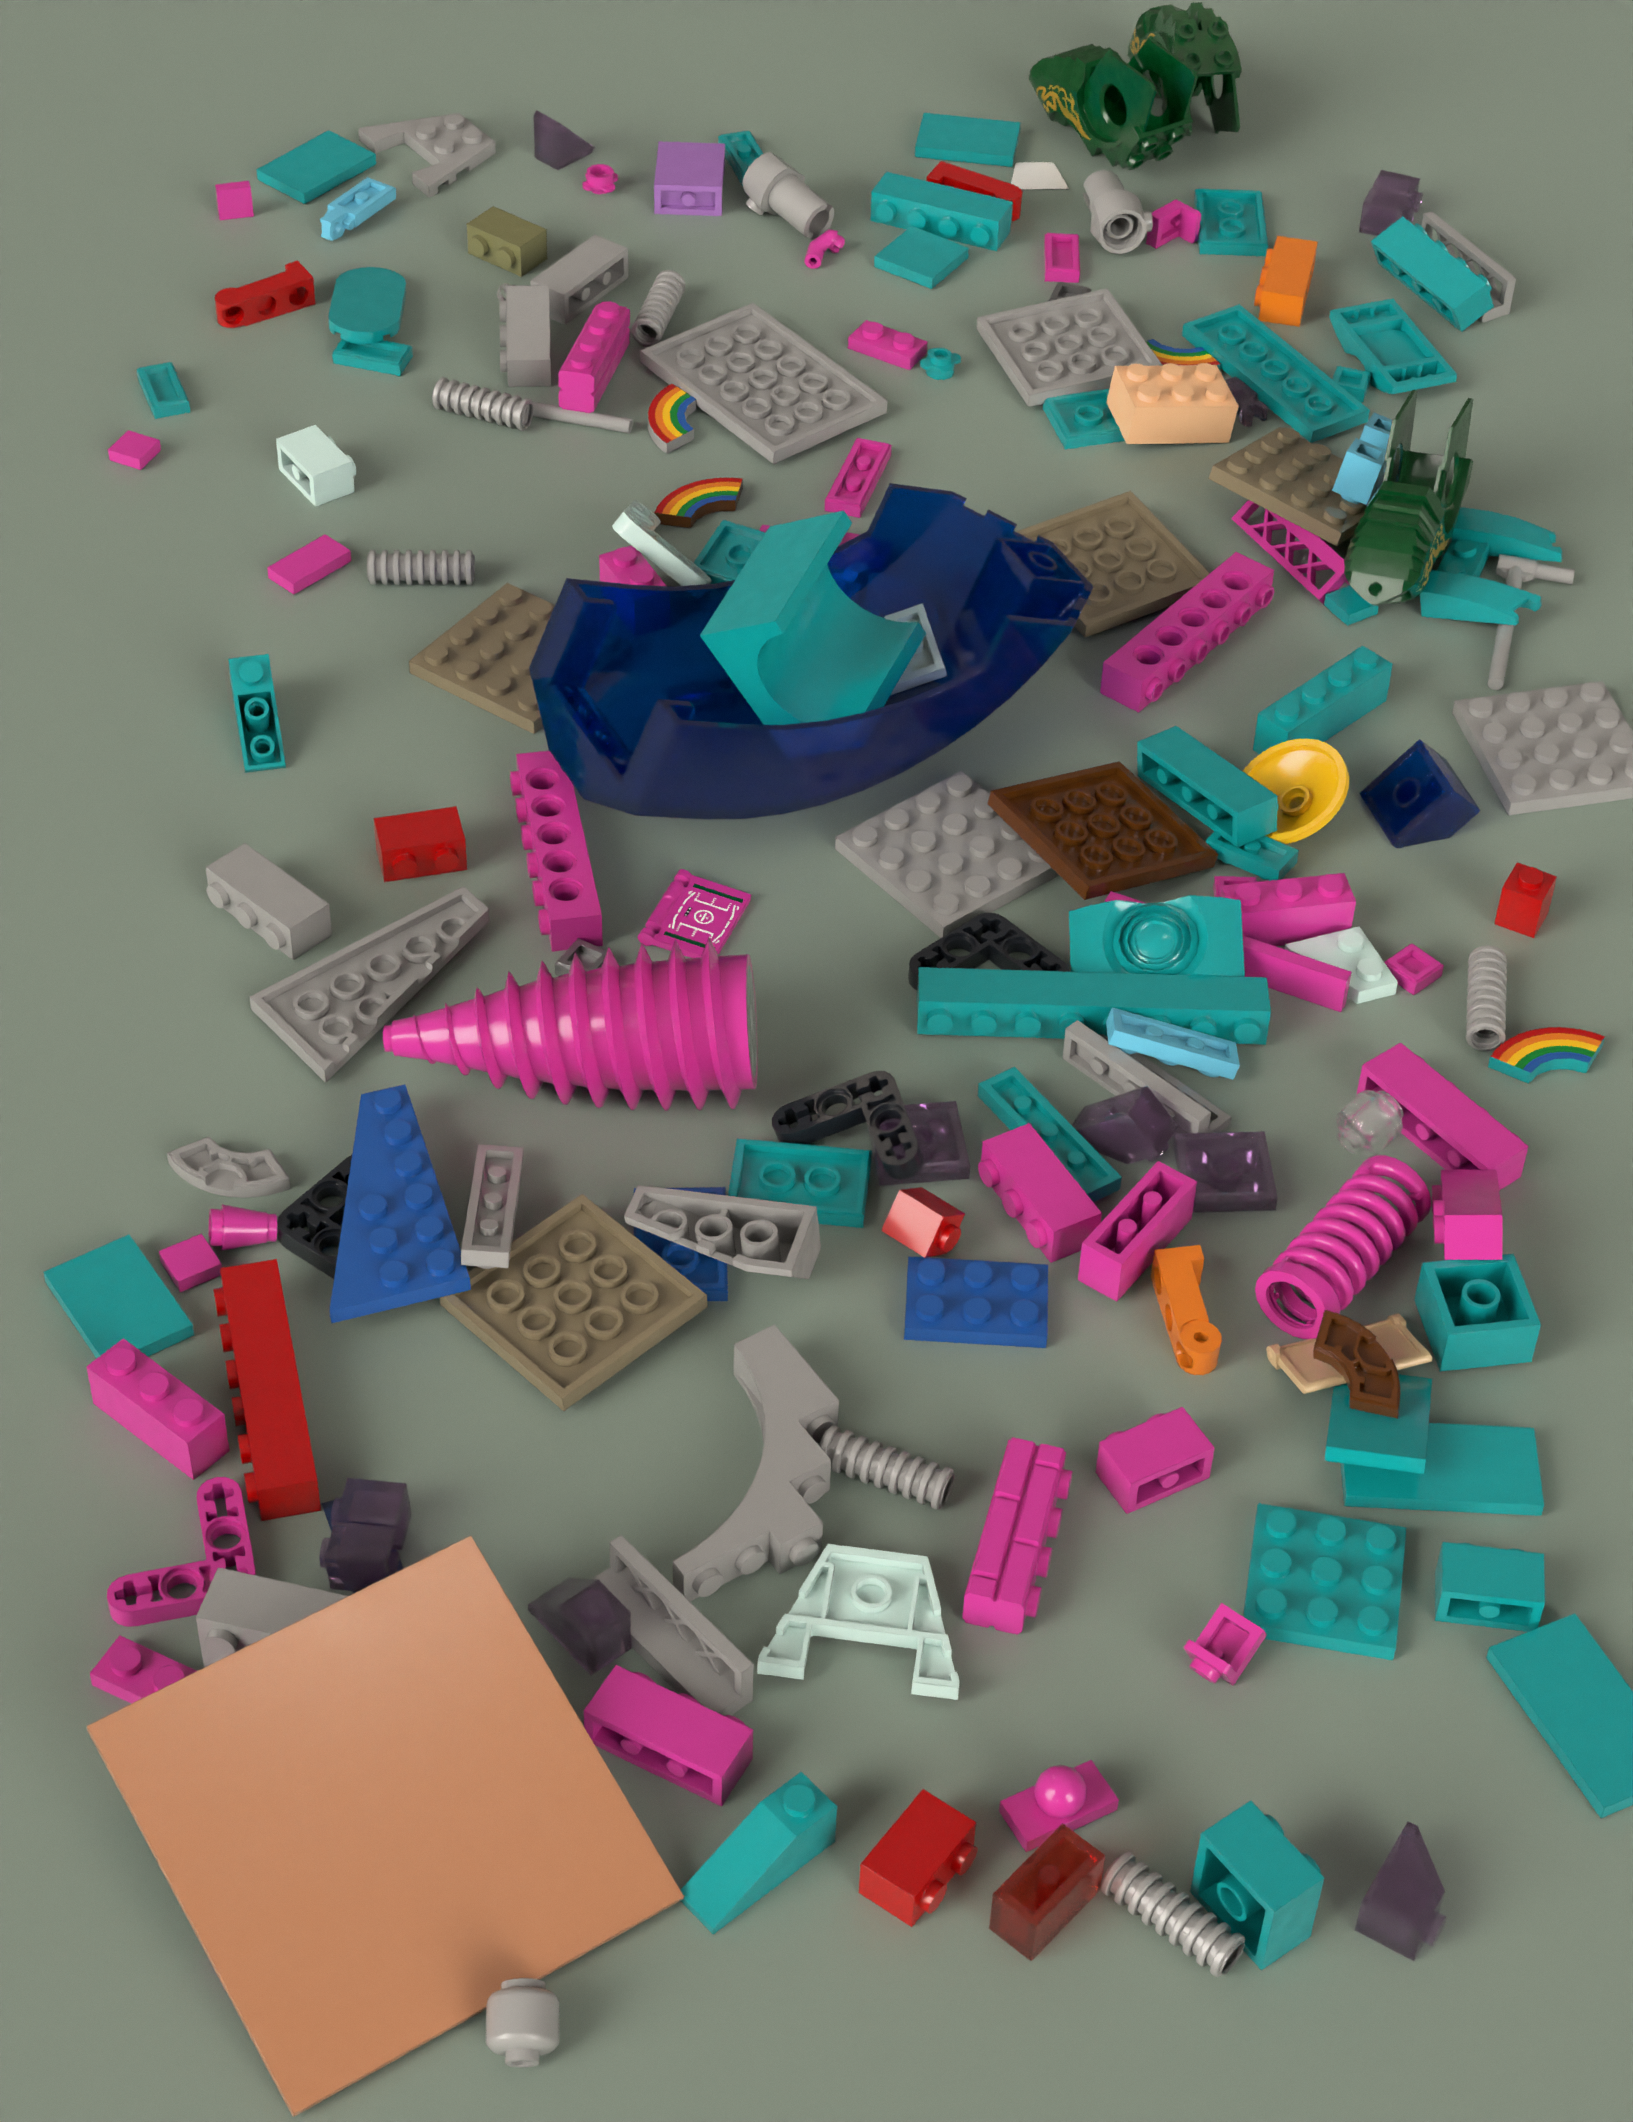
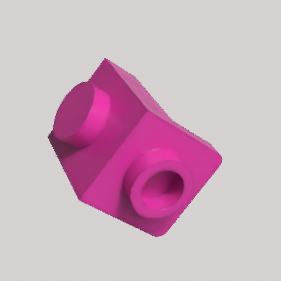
M1175 199L1151 213L1153 221L1152 231L1147 232L1146 244L1157 249L1177 237L1191 244L1198 241L1201 213L1196 209Z
M1221 1603L1196 1642L1188 1639L1183 1648L1193 1660L1189 1667L1197 1674L1213 1684L1220 1677L1234 1686L1267 1634L1264 1629Z

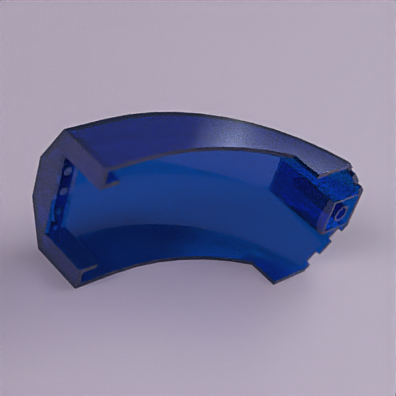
M890 483L868 531L839 545L827 565L837 585L852 601L882 618L923 603L947 676L934 680L941 684L940 686L904 701L865 713L826 721L787 725H763L700 637V634L735 580L715 584L673 587L631 585L566 578L529 666V671L548 749L583 799L635 816L707 820L749 819L781 815L824 805L864 791L905 772L940 752L976 727L1010 699L1046 663L1069 636L1094 586L1052 541L1038 535L1036 541H1033L1015 532L1017 524L988 509L984 516L964 506L967 498L953 491Z

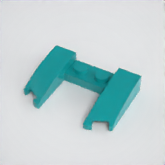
M1461 507L1452 533V541L1437 571L1431 570L1429 580L1424 590L1420 593L1421 617L1517 625L1519 623V615L1514 610L1520 607L1536 612L1542 606L1541 596L1479 577L1489 556L1499 557L1500 554L1533 560L1561 562L1563 559L1561 547L1552 546V543L1556 542L1555 532L1516 517L1487 510Z

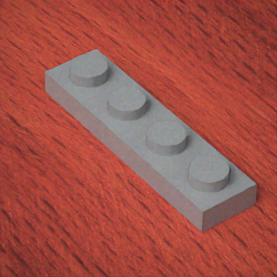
M478 1144L461 1247V1265L477 1266L483 1269L509 1267L523 1168L524 1147Z

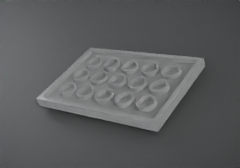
M754 303L640 351V361L644 366L669 385L674 384L694 397L699 408L773 464L887 413V400Z

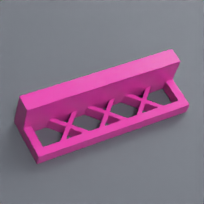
M1250 500L1231 518L1321 603L1324 604L1325 594L1338 590L1344 582L1350 585L1344 573V559L1315 534L1265 509L1264 523L1249 525L1246 521L1259 508L1258 504ZM1287 528L1286 543L1271 545L1272 531ZM1309 548L1308 564L1293 566L1294 551ZM1333 570L1335 574L1319 590L1315 586L1316 571Z

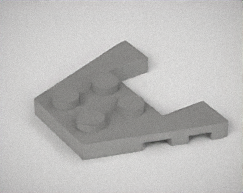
M460 113L359 128V141L374 153L405 143L431 164L429 167L412 172L413 185L427 197L436 195L438 193V186L444 182L446 185H450L456 181V174L463 169L471 171L496 153L495 141Z

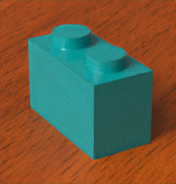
M1442 1542L1435 1570V1621L1525 1632L1538 1628L1545 1605L1544 1553L1527 1552L1516 1548L1501 1549L1475 1546L1470 1543Z

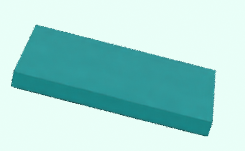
M1429 1423L1424 1474L1341 1463L1344 1507L1541 1516L1544 1508L1534 1428Z
M1575 1613L1489 1647L1486 1656L1487 1660L1599 1817L1603 1818L1632 1806L1633 1691Z

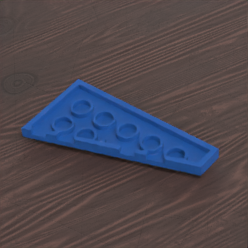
M405 1084L361 1094L329 1310L331 1324L471 1290L470 1277L466 1265H461V1250Z

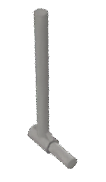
M1500 554L1496 575L1507 579L1506 585L1521 589L1522 582L1534 581V578L1572 584L1575 569L1537 563L1538 560ZM1498 624L1487 683L1488 687L1492 690H1499L1503 687L1514 625Z

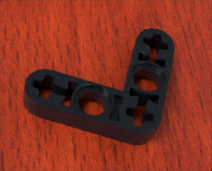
M983 913L912 956L909 962L908 980L909 984L917 990L919 967L975 969L988 960L1002 970L1070 972L1064 961L1005 917L996 913ZM952 949H964L970 954L959 957L950 954L949 951ZM1023 952L1030 957L1025 960H1018L1010 957L1009 954Z
M886 1071L870 1072L780 1107L772 1117V1127L779 1142L806 1145L867 1122L884 1170L888 1176L894 1179L902 1180L916 1175L922 1169L924 1163L921 1148L896 1081ZM881 1090H882V1092H883L882 1094H880V1095H878V1096H875V1095H874V1093L877 1092V1091H881ZM859 1098L861 1103L856 1105L854 1099ZM844 1103L847 1105L843 1112L837 1115L825 1114L827 1109L834 1104ZM816 1114L818 1119L813 1121L812 1115ZM896 1118L901 1120L899 1125L892 1130L883 1131L879 1129L880 1125L888 1119ZM797 1122L798 1126L794 1128L790 1127L791 1124ZM902 1144L906 1157L897 1160L893 1147Z
M352 1155L343 1160L279 1215L277 1221L281 1244L287 1250L333 1279L337 1255L328 1256L321 1251L329 1245H339L342 1228L340 1225L343 1221ZM330 1196H336L343 1200L341 1204L334 1207H325L319 1203L322 1199Z

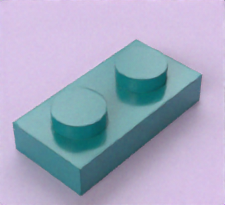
M1217 830L1206 840V843L1218 853L1217 859L1269 881L1282 879L1297 864L1298 849L1267 836H1263L1238 848L1223 838Z

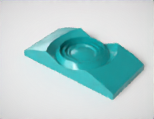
M1393 298L1330 310L1329 318L1344 352L1355 355L1363 364L1365 371L1372 373L1370 384L1384 393L1397 394L1456 382V372Z
M1187 895L1158 903L1113 900L1069 911L1071 972L1245 977L1241 900Z

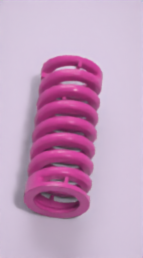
M1385 1155L1372 1156L1358 1167L1352 1178L1342 1185L1339 1192L1331 1197L1326 1206L1321 1208L1315 1215L1313 1221L1303 1228L1300 1235L1291 1241L1286 1250L1281 1252L1276 1258L1273 1265L1268 1267L1256 1281L1255 1293L1262 1311L1272 1323L1291 1336L1301 1339H1316L1324 1311L1328 1310L1340 1314V1310L1347 1308L1352 1302L1353 1296L1361 1292L1366 1285V1281L1372 1279L1379 1271V1266L1384 1265L1392 1256V1251L1397 1250L1404 1242L1405 1237L1415 1230L1417 1223L1422 1222L1429 1214L1431 1208L1430 1192L1418 1173L1406 1163ZM1380 1176L1389 1177L1391 1179L1398 1181L1410 1192V1194L1407 1195L1402 1188L1394 1184L1392 1181ZM1374 1192L1379 1193L1385 1196L1387 1199H1389L1398 1208L1399 1211H1396L1387 1201H1385L1380 1196L1376 1195ZM1290 1284H1292L1295 1287L1297 1292L1305 1300L1313 1304L1315 1309L1311 1308L1310 1306L1302 1302L1300 1298L1295 1294ZM1279 1298L1283 1306L1292 1315L1300 1319L1302 1322H1305L1306 1324L1297 1322L1289 1316H1287L1282 1311L1276 1300Z

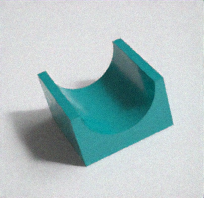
M845 511L770 526L700 634V637L786 756L861 745L926 635L919 622L888 620L865 610L852 601L833 579L827 563L852 524Z

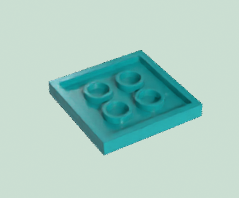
M1258 1503L1243 1617L1264 1629L1267 1634L1265 1639L1393 1660L1397 1644L1407 1527Z

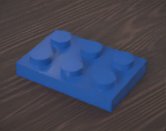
M908 1256L904 1340L1046 1348L1048 1333V1264Z

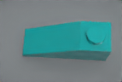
M802 1771L764 1798L682 1887L681 1892L684 1898L681 1902L714 1935L835 1842L837 1805Z

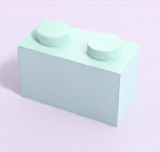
M316 425L276 439L279 470L315 507L355 492L353 476L356 475V466L353 459L348 454L345 455L336 446L334 440L330 436H326Z

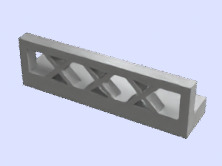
M1431 211L1423 214L1422 227L1428 234V237L1432 239L1433 229H1435L1439 241L1446 246L1449 254L1456 258L1452 244L1457 247L1459 256L1467 263L1470 270L1477 275L1472 261L1474 260L1478 264L1480 273L1489 281L1492 287L1490 295L1494 307L1477 320L1483 323L1509 314L1516 278ZM1494 277L1502 283L1501 293L1498 292Z
M1078 1020L1066 1028L1063 1059L1193 1151L1198 1150L1230 1125V1115L1140 1053L1128 1054L1116 1046L1109 1045L1108 1037L1104 1034H1097Z
M622 1535L609 1542L610 1567L582 1586L583 1599L678 1694H688L695 1698L702 1706L721 1715H733L753 1701L754 1664Z

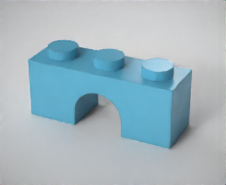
M1373 413L1365 424L1360 439L1356 438L1347 450L1332 491L1341 494L1344 500L1355 504L1363 503L1367 505L1383 482L1387 464L1384 459L1392 424L1391 419Z

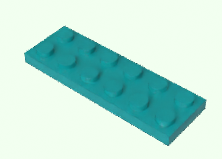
M1240 304L1183 324L1182 336L1196 348L1202 347L1221 363L1222 370L1310 443L1367 423L1370 410Z

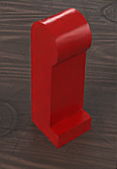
M940 161L927 175L926 181L1013 201L1011 222L1018 220L1021 216L1022 190L1016 185Z
M296 260L285 264L286 271L238 288L222 289L215 294L217 322L222 327L237 328L315 305L313 276Z

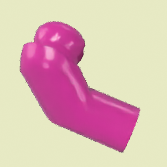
M827 230L810 242L804 259L806 266L811 269L820 267L824 252L829 249L832 253H838L839 249H842L845 244L844 237L838 235L836 230Z

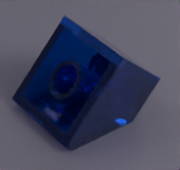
M1421 739L1359 793L1391 844L1397 849L1450 838L1481 811L1448 761Z

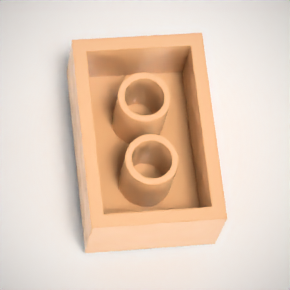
M1167 363L1151 366L1141 364L1115 366L1106 401L1126 444L1229 443L1239 407L1218 366L1208 363H1200L1198 365Z

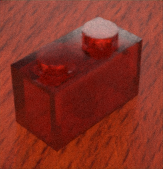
M1062 1823L993 1893L989 1929L1028 1960L1032 1961L1100 1891L1105 1855Z

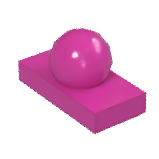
M1089 1760L1074 1768L1065 1765L1048 1767L1040 1774L1034 1786L1001 1800L999 1812L1025 1852H1028L1116 1811L1119 1799L1093 1761Z

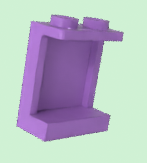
M658 141L654 180V214L722 216L725 144Z

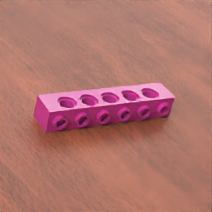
M1235 552L1103 662L1100 693L1138 713L1149 703L1157 701L1163 691L1174 682H1179L1190 668L1196 663H1201L1207 654L1218 644L1222 645L1225 643L1229 635L1238 627L1246 625L1251 616L1259 609L1269 605L1274 595V587H1272L1274 570Z
M565 749L516 754L517 771H510V784L512 795H520V798H515L518 823L525 822L526 824L521 825L523 850H531V853L526 854L529 878H537V881H532L535 907L543 906V909L538 910L540 934L549 936L552 952L568 950L578 938L595 946H603L602 913Z

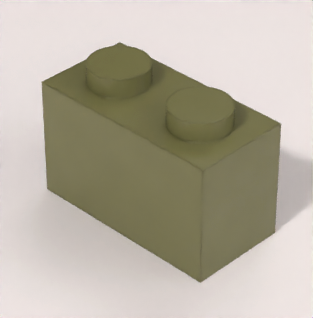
M494 206L467 223L468 254L520 277L547 260V229Z

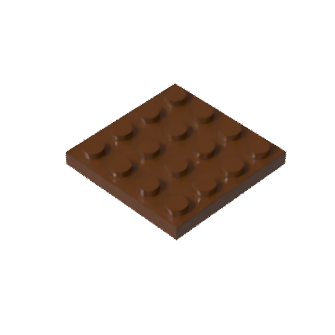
M1120 761L991 790L987 803L1084 900L1107 895L1110 891L1119 892L1213 868L1218 856L1215 850Z

